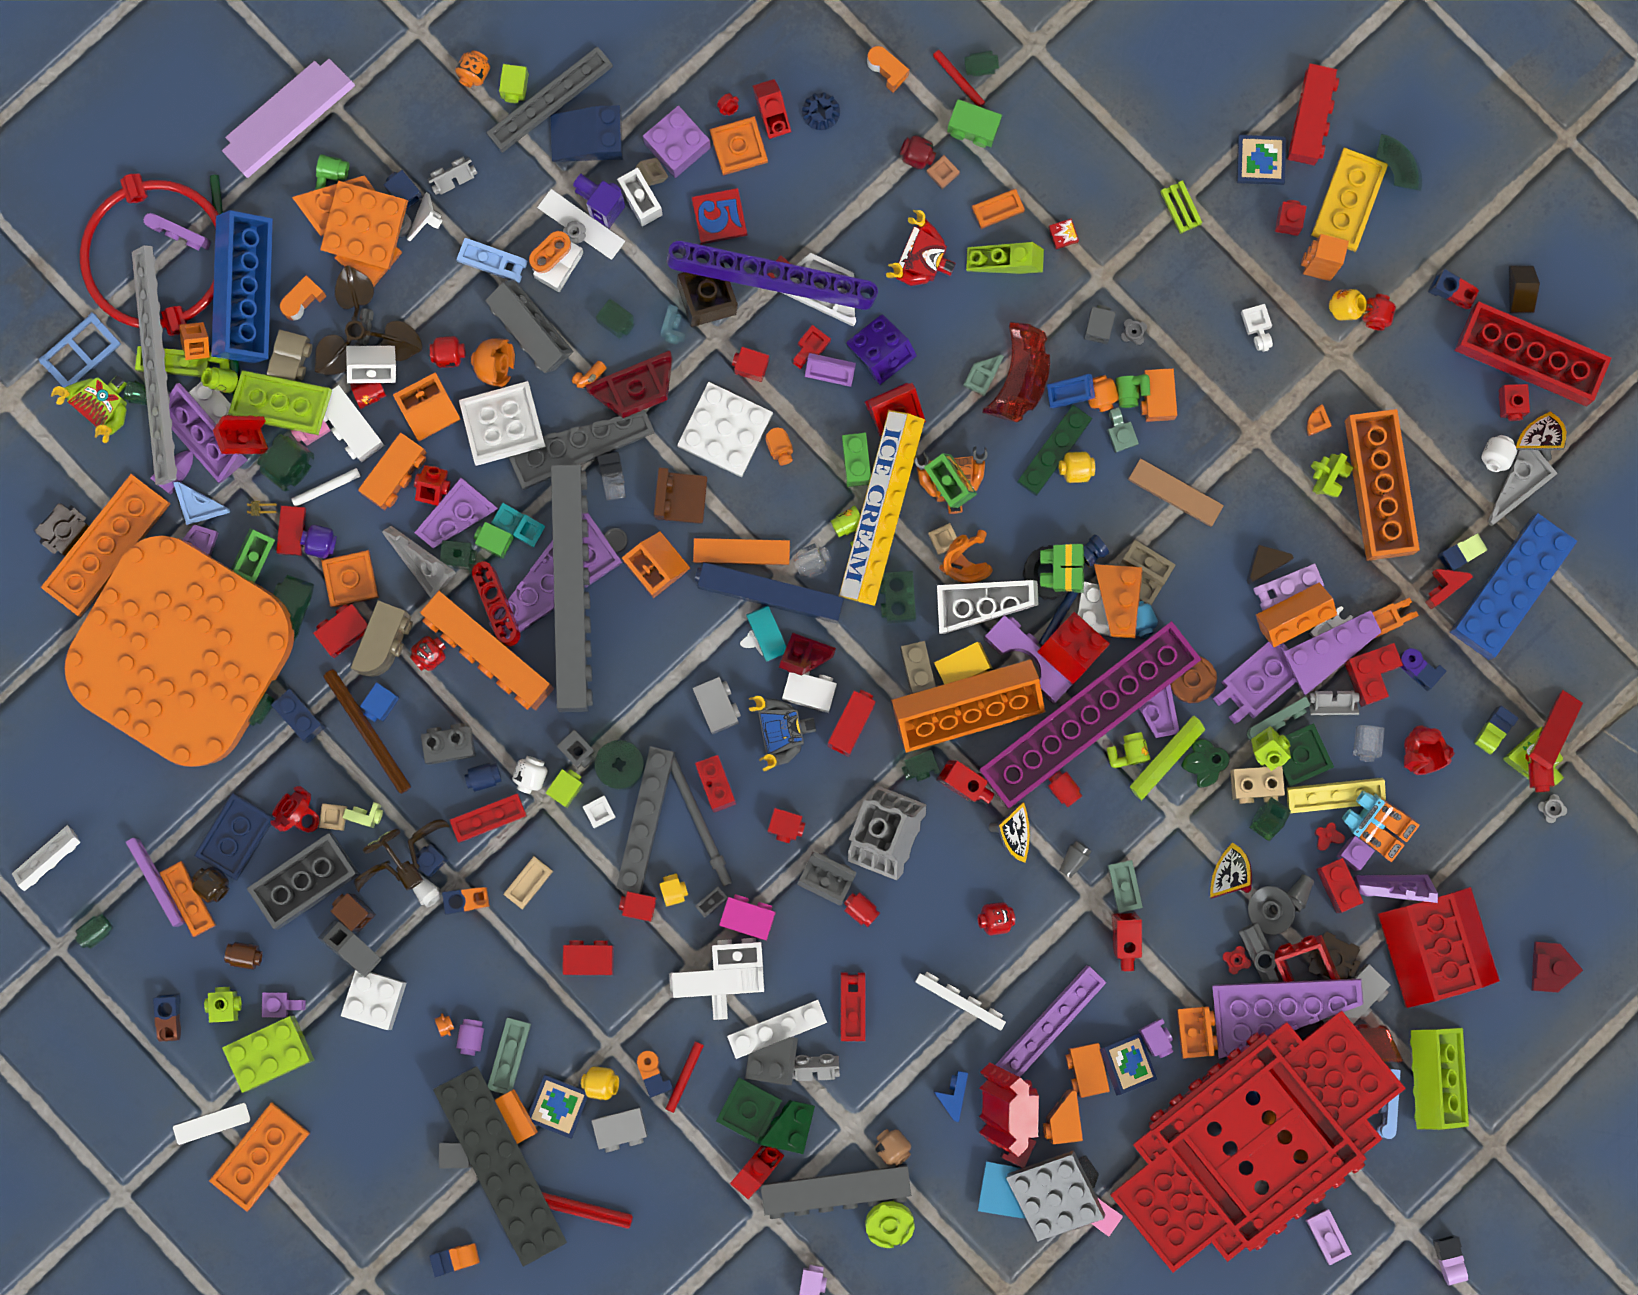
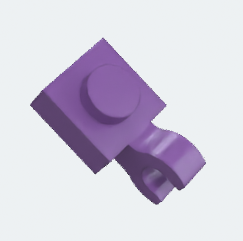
M262 993V1017H288V1010H306V1000H289V993Z

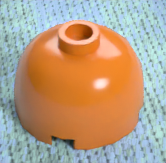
M491 338L483 341L476 348V351L473 352L471 364L478 379L482 382L498 387H503L509 382L511 376H507L508 368L514 369L515 362L514 347L512 344L507 343L509 340Z

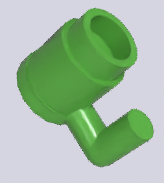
M320 154L316 168L317 182L315 190L326 187V179L346 181L349 173V162L343 161L341 158Z
M1147 374L1115 378L1120 408L1138 406V399H1140L1139 385L1141 387V396L1151 395L1150 378Z

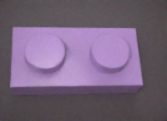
M1325 1209L1306 1219L1328 1265H1332L1351 1255L1329 1209Z

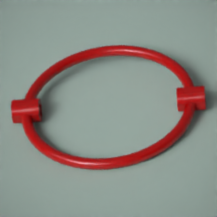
M138 173L129 174L120 179L122 189L109 196L96 209L87 223L80 246L81 273L86 288L93 300L112 318L139 328V319L124 314L113 307L99 292L92 277L89 261L90 246L96 227L103 216L120 200L126 198L129 204L139 203L148 197L146 190L156 189L170 190L192 199L208 214L215 229L216 216L219 215L213 205L192 188L172 181H143L142 176ZM214 280L204 296L191 308L183 311L181 306H172L161 312L163 319H160V324L162 328H166L168 335H180L179 325L187 324L188 320L195 317L211 303L214 293Z

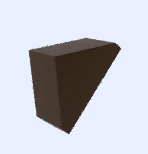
M1509 266L1510 313L1535 312L1540 282L1534 266Z
M1258 545L1255 548L1246 581L1248 584L1255 582L1294 559L1293 555Z

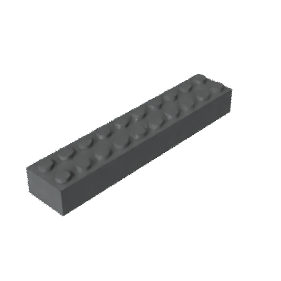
M551 465L557 709L559 712H589L588 706H593L592 689H588V682L592 681V667L587 665V657H592V646L590 640H587V633H591L590 616H586V609L591 608L590 595L585 590V585H590V572L588 568H585V561H589L588 543L584 544V538L589 537L587 519H584V514H588L587 495H583V490H587L586 471H582L581 465Z

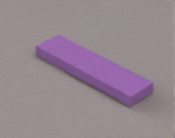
M131 838L126 841L127 846L172 926L179 927L184 924L185 921L141 840Z

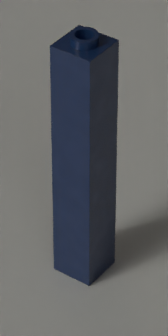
M704 562L702 568H697L695 575L698 589L765 606L768 605L769 607L838 624L844 601L843 597Z

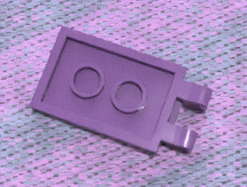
M1267 642L1222 681L1226 688L1215 696L1213 700L1218 706L1223 704L1228 698L1233 700L1239 707L1238 710L1229 716V719L1234 724L1238 723L1247 714L1255 718L1297 682L1282 653L1289 650L1284 643L1273 647L1270 642Z

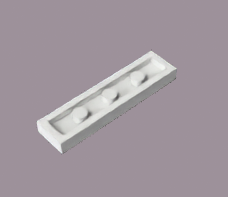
M928 972L925 975L919 973L915 980L917 984L998 1030L1003 1029L1006 1022L1001 1019L1003 1017L1001 1013L992 1008L987 1012L980 1008L982 1004L980 1001L971 996L966 1000L959 996L960 990L950 984H947L945 988L937 983L939 978Z
M816 1000L727 1037L737 1059L788 1037L825 1024L827 1021L819 1001Z

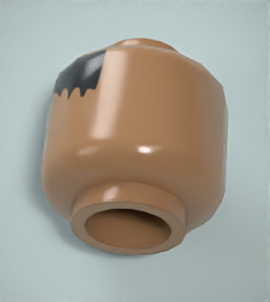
M886 1129L877 1136L876 1139L879 1142L875 1146V1151L887 1165L898 1167L911 1156L909 1152L911 1150V1143L900 1130L896 1129L889 1132Z

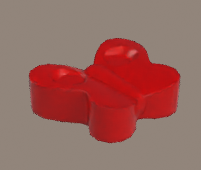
M1328 823L1325 828L1319 827L1315 829V834L1318 836L1317 848L1320 851L1326 850L1332 842L1340 844L1345 840L1344 835L1336 831L1334 823Z

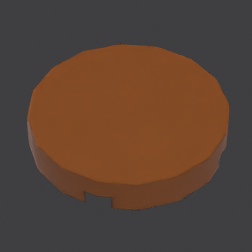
M1200 657L1201 661L1170 684L1173 695L1179 700L1186 703H1199L1207 699L1214 692L1217 683L1216 671L1213 665L1203 657Z

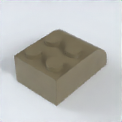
M377 601L351 669L358 674L368 677L379 676L385 673L392 666L395 657H399L402 653L404 644L401 642L404 635L409 634L413 621H410L411 616L405 610Z

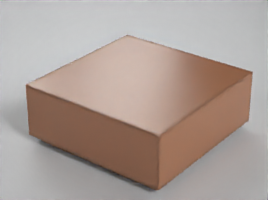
M943 155L926 173L941 189H944L960 174V171Z

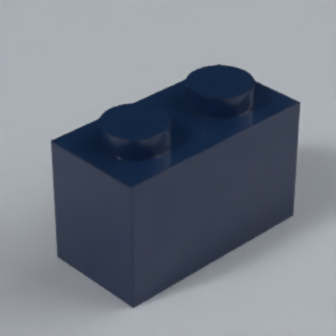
M291 689L287 690L271 705L302 741L309 743L326 728Z

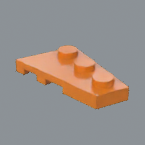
M365 175L344 181L348 184L375 191ZM337 184L292 197L320 236L325 233Z
M1094 564L1111 637L1135 638L1143 573L1142 567Z

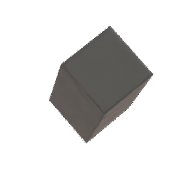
M717 887L695 907L706 918L725 902L728 897Z

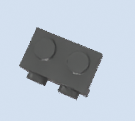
M812 852L797 885L841 906L856 876V872L845 864H839L830 860L825 854Z

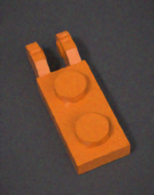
M1410 598L1396 604L1392 603L1372 613L1381 630V633L1375 638L1419 616L1417 611L1400 618L1397 609L1409 606L1412 603Z

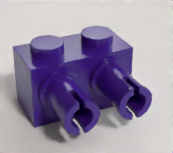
M583 174L578 175L574 181L575 193L588 201L586 204L589 215L610 229L625 208L623 194L621 193L622 189L612 182L608 184L602 181L601 184L597 185Z

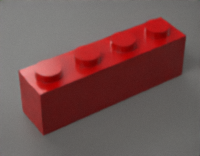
M1309 63L1305 71L1287 160L1315 166L1318 159L1323 158L1325 152V145H1322L1323 136L1327 137L1330 128L1327 117L1328 114H1332L1335 100H1331L1332 93L1337 91L1339 78L1336 77L1337 69Z

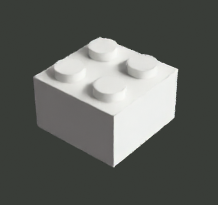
M355 970L341 1016L385 1030H392L407 983L370 972L364 978Z

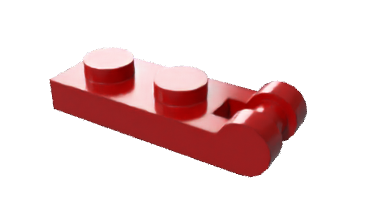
M841 972V1041H865V972H858V975H848V972ZM848 985H858V992H848Z

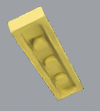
M1383 778L1287 787L1288 812L1298 813L1361 806L1356 802V799L1362 791H1366L1373 796L1376 793L1386 800L1385 780Z

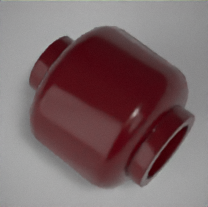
M912 135L910 138L906 137L899 152L902 155L903 163L919 170L925 168L927 164L931 166L936 156V152L933 151V142L918 135Z

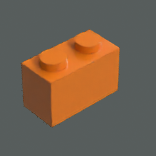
M1174 368L1145 370L1143 374H1147L1150 378L1151 395L1144 396V401H1141V415H1145L1146 422L1175 420L1177 417Z
M1099 1043L1069 1048V1054L1065 1055L1068 1069H1073L1074 1078L1071 1079L1072 1089L1078 1093V1096L1083 1098L1110 1092Z

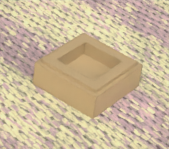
M950 523L928 533L938 555L947 552L950 544L957 538Z
M322 804L319 828L344 831L346 819L343 818L347 806Z

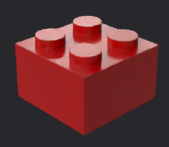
M1073 612L1037 652L1067 680L1074 684L1110 643L1076 612Z

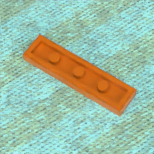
M694 538L693 563L789 565L790 540Z

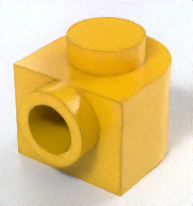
M677 873L663 877L664 882L659 884L666 907L684 902V896H688L685 882H679Z

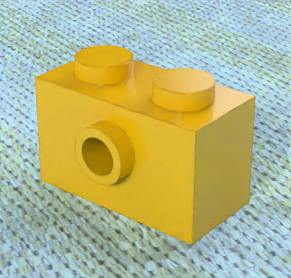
M976 642L934 662L944 684L986 673L993 669L980 642Z

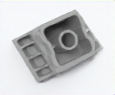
M877 786L871 792L868 801L864 800L849 840L852 842L848 850V862L898 880L904 873V863L910 858L913 842L920 831V821L926 816V804Z

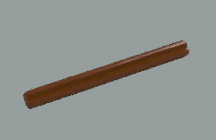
M334 669L326 672L323 675L324 679L398 792L402 794L408 791L411 785L365 715H363L362 710Z

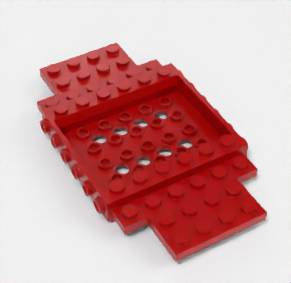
M1342 1010L1303 1040L1287 1021L1268 1036L1264 1031L1260 1035L1258 1032L1254 1033L1246 1040L1248 1044L1241 1050L1237 1047L1226 1056L1228 1060L1222 1065L1217 1063L1207 1071L1209 1075L1202 1081L1200 1078L1196 1079L1188 1086L1190 1090L1182 1096L1179 1093L1169 1101L1171 1106L1166 1110L1159 1109L1150 1116L1152 1120L1149 1122L1150 1130L1133 1143V1146L1148 1164L1112 1191L1110 1195L1173 1273L1211 1242L1227 1262L1244 1248H1248L1249 1251L1254 1248L1256 1250L1261 1249L1267 1244V1238L1270 1235L1281 1233L1287 1228L1286 1223L1293 1217L1296 1220L1306 1213L1307 1210L1305 1208L1312 1202L1317 1204L1326 1197L1325 1192L1331 1187L1336 1189L1346 1181L1344 1177L1351 1171L1355 1174L1365 1166L1364 1161L1367 1160L1364 1154L1382 1140V1137L1367 1119L1406 1088ZM1250 1091H1256L1260 1094V1101L1255 1105H1251L1246 1101V1094ZM1267 1110L1273 1111L1276 1114L1275 1122L1265 1124L1261 1119L1263 1112ZM1210 1122H1218L1222 1127L1220 1134L1216 1136L1210 1135L1207 1131L1208 1124ZM1281 1130L1291 1132L1292 1139L1289 1143L1282 1144L1278 1141L1277 1135ZM1227 1141L1236 1143L1237 1151L1235 1154L1227 1155L1224 1153L1223 1145ZM1299 1149L1305 1150L1308 1154L1307 1161L1297 1163L1293 1159L1295 1151ZM1242 1161H1250L1253 1164V1171L1250 1174L1245 1175L1239 1171V1164ZM1264 1180L1269 1184L1267 1193L1259 1194L1255 1191L1254 1186L1257 1181Z

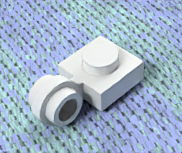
M1265 304L1242 310L1241 315L1248 335L1258 334V336L1254 337L1256 349L1263 352L1268 351L1273 344L1270 334H1265L1264 330L1271 329L1272 324Z

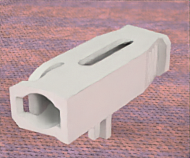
M763 967L669 973L671 998L712 995L713 1020L728 1019L726 994L764 992Z

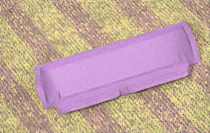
M330 59L321 66L316 61L312 62L225 138L230 144L222 152L246 178H249L355 86L354 83Z

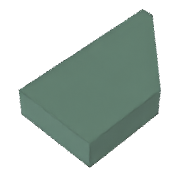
M998 355L994 358L974 363L963 386L985 396L1004 356Z

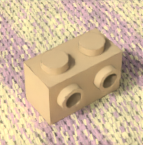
M1278 766L1272 771L1268 767L1233 769L1230 771L1233 800H1239L1240 804L1254 803V798H1263L1264 802H1276L1278 797L1285 795L1282 766Z

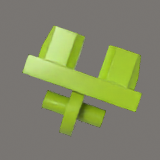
M1343 453L1339 455L1331 454L1329 458L1323 456L1321 462H1312L1311 467L1315 470L1313 478L1317 480L1312 489L1314 493L1325 494L1331 497H1338L1343 486L1335 482L1338 475L1342 478H1347L1351 474L1353 466L1346 461L1348 456Z

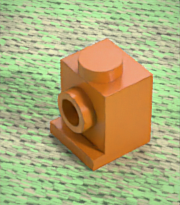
M204 322L179 325L180 340L185 360L210 358L209 341Z

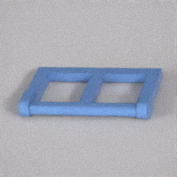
M91 312L86 319L38 360L63 387L79 382L117 349L121 343L97 318V315ZM91 323L111 343L93 360L73 340ZM67 344L87 364L69 381L49 361Z

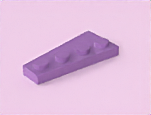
M1370 610L1282 652L1303 696L1308 694L1379 635L1381 630Z

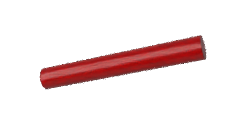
M937 50L933 54L936 61L976 106L982 107L985 104L983 98L940 50Z
M695 1041L667 1103L666 1110L672 1113L675 1112L704 1047L703 1044Z

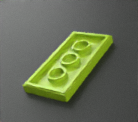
M242 370L228 415L264 416L266 420L264 424L319 435L332 390L327 387Z

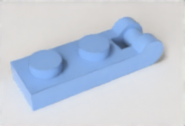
M464 238L457 257V262L507 280L515 279L518 284L522 278L520 275L523 268H526L528 262L524 258ZM508 262L514 264L512 271L505 269Z
M1390 1069L1400 1081V1070ZM1399 1095L1380 1109V1113H1383L1382 1123L1377 1127V1132L1383 1138L1392 1139L1396 1135Z

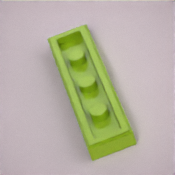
M1192 716L1130 785L1135 796L1141 801L1205 731L1203 724L1197 717Z

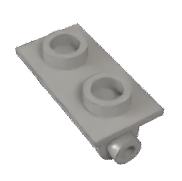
M460 157L451 162L452 167L446 170L441 167L430 173L431 177L427 180L429 183L434 181L435 185L431 187L435 195L439 193L442 195L455 188L452 181L455 177L459 185L478 174L474 165L468 166L472 162L470 158Z
M1354 690L1337 691L1336 697H1333L1332 691H1314L1307 698L1311 704L1309 706L1311 715H1359L1357 706L1359 693H1355Z
M822 1054L818 1057L796 1056L793 1079H796V1082L813 1081V1072H817L818 1080H835V1077H840L839 1056H833L832 1054Z

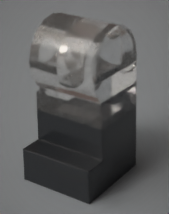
M619 452L597 456L607 501L625 498V482Z

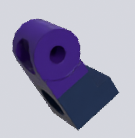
M1410 648L1400 654L1403 664L1401 669L1426 691L1432 689L1447 672L1441 665L1434 669L1423 659L1422 654L1417 649Z

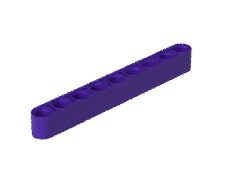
M684 241L673 242L669 247L666 258L668 266L673 270L861 310L870 309L878 294L877 286L868 280ZM680 253L683 255V258H676L673 254ZM703 258L707 263H700L697 259ZM727 263L730 265V268H724L720 264ZM744 268H750L754 273H747ZM767 273H774L777 278H771ZM791 278H797L801 283H794ZM814 283H821L824 288H818ZM837 288H844L847 293H841ZM861 293L869 294L870 298L863 297Z

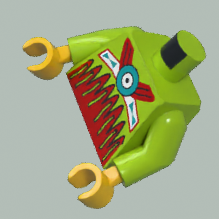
M118 375L108 385L97 377L95 379L90 378L79 381L64 388L57 386L51 393V397L54 395L61 396L56 401L58 405H62L65 398H69L67 402L96 427L95 438L98 435H104L103 443H107L109 436L124 425L127 402L118 394L128 384Z

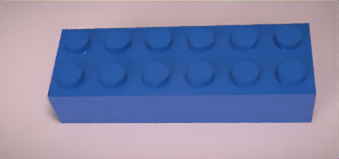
M231 210L216 216L211 357L257 363L268 359L272 218Z
M1539 513L1532 516L1453 626L1450 633L1487 660L1495 658L1575 546L1577 540Z

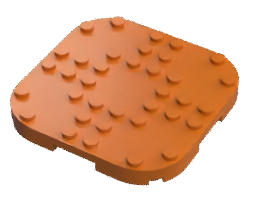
M169 536L149 537L134 544L122 556L72 641L65 660L66 681L72 695L83 707L167 760L178 765L190 767L216 763L229 755L237 746L250 724L249 719L271 681L276 680L285 665L294 643V630H292L290 620L291 615L283 602L274 594L216 561L211 555L193 544Z

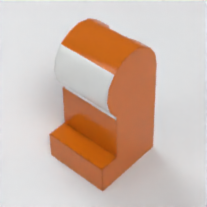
M875 46L869 50L867 58L868 67L872 71L883 75L887 79L886 87L894 93L908 78L909 69L881 46Z
M306 275L282 299L280 309L287 319L298 320L302 317L304 309L314 299L321 302L326 295Z

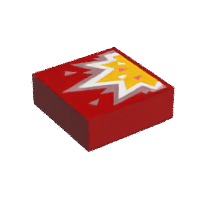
M1072 218L1049 225L1048 228L1055 249L1079 242Z

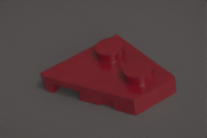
M792 633L779 668L802 676L833 658L836 648Z

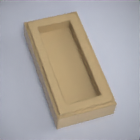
M533 856L503 895L523 910L553 871Z

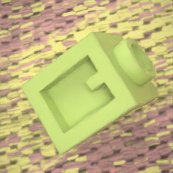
M373 802L369 816L366 815L367 810L354 806L353 810L345 809L343 818L374 828L375 823H380L383 810H380V804Z

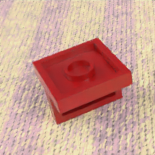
M907 382L865 401L866 408L876 424L880 438L882 437L889 410L908 413L925 419L913 383L908 384Z

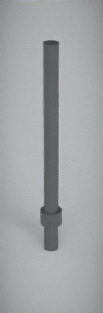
M674 755L671 772L711 858L709 862L712 869H716L723 887L727 886L732 881L724 866L726 865L724 857L719 855Z

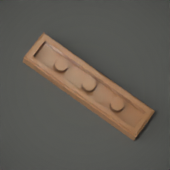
M1141 458L1128 479L1130 482L1210 527L1213 526L1224 506Z

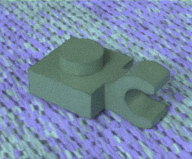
M1119 407L1110 410L1108 414L1113 428L1107 431L1115 453L1138 445L1139 443L1131 421L1124 424Z

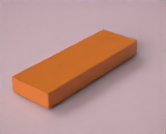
M183 861L160 872L193 937L216 926L203 899L193 891L192 886L194 882Z

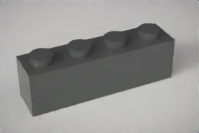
M515 279L502 282L485 300L490 306L491 312L501 319L505 324V329L515 336L522 350L533 358L536 367L544 373L555 371L574 352Z

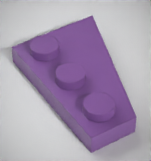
M1169 684L1138 708L1155 739L1176 735L1179 732L1171 686Z

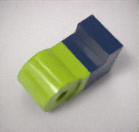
M1503 706L1496 707L1476 737L1474 744L1491 755L1519 718Z

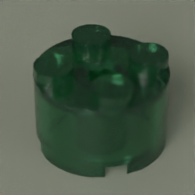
M280 434L273 440L270 450L260 456L257 464L260 466V473L281 490L289 491L287 488L289 485L297 486L307 475L311 468L308 462L310 458L314 460V454L292 436L284 437Z
M614 740L608 742L596 755V774L609 788L619 791L628 790L634 787L644 774V758L638 748L628 741ZM621 759L623 763H626V765L622 768L623 771H619L617 768H614V765L617 764V760Z

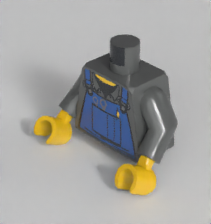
M761 696L750 697L749 700L756 702V707H751L749 710H761L758 711L766 755L759 758V761L766 760L768 766L763 768V771L789 763L801 751V746L804 745L802 734L816 732L814 717L799 720L798 711L794 710L792 705L777 699L762 698Z

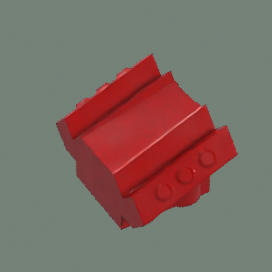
M989 1063L980 1071L987 1081L980 1087L983 1095L982 1114L979 1117L986 1125L979 1133L990 1143L1019 1157L1028 1148V1138L1038 1137L1039 1095L1037 1089L1032 1087L1030 1080H1022L1019 1076Z

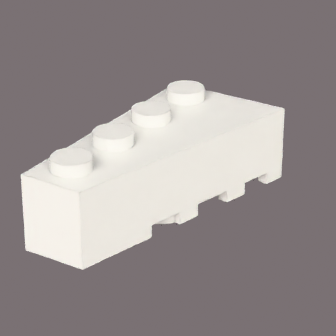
M1037 581L937 585L939 634H946L1037 606Z

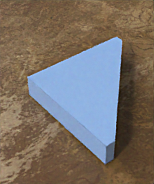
M179 481L173 482L186 525L230 513V509Z

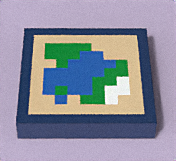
M1239 135L1237 183L1284 185L1286 137Z
M1141 1033L1100 1049L1116 1096L1157 1080Z
M544 1075L528 1115L533 1124L572 1139L588 1097L585 1094V1090Z

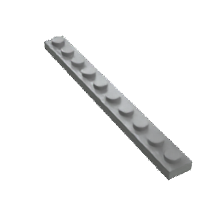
M144 245L132 252L155 485H165L177 480V467L174 459L175 445L172 440V419L170 418L169 411L170 397L167 392V372L165 371L164 363L165 350L162 343L163 329L160 324V303L157 295L158 281L155 276V257L153 255V247Z

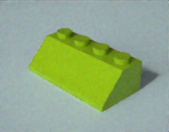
M1463 1028L1411 1030L1410 1045L1412 1047V1071L1414 1076L1413 1095L1415 1097L1416 1109L1414 1116L1417 1129L1443 1130L1469 1127Z

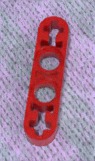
M478 562L472 569V577L495 635L503 645L514 646L520 640V630L496 570L487 562ZM482 570H487L486 577L490 582L486 583V580L481 577ZM491 588H497L496 597L487 599V592ZM500 608H504L506 611L505 616L499 620L495 619V612ZM504 625L511 631L509 639L505 637L507 633L505 628L502 627Z

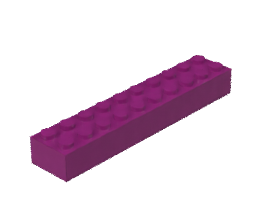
M1171 621L978 771L988 781L990 787L1007 809H1009L1202 659Z

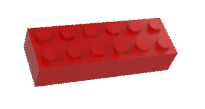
M1479 301L1471 309L1454 350L1586 407L1595 400L1612 359L1609 356Z

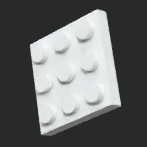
M528 381L459 400L476 466L546 447Z
M708 382L677 446L735 475L743 477L773 412Z

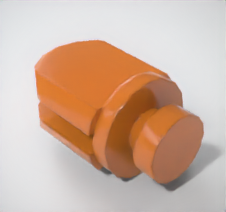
M783 428L771 429L766 434V443L774 460H778L780 466L791 463L793 461L791 456L793 447L787 432Z

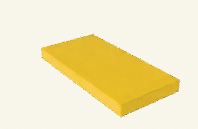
M1343 148L1311 236L1318 238L1320 234L1347 240L1349 241L1347 249L1356 252L1388 163Z

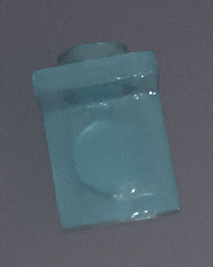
M669 304L661 329V336L665 337V341L669 343H684L685 333L674 330V328H679L682 315L678 314L677 306Z

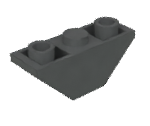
M333 920L318 937L322 943L364 978L382 960L353 932L337 920Z

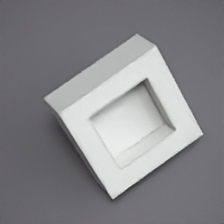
M605 796L583 806L594 829L616 818Z

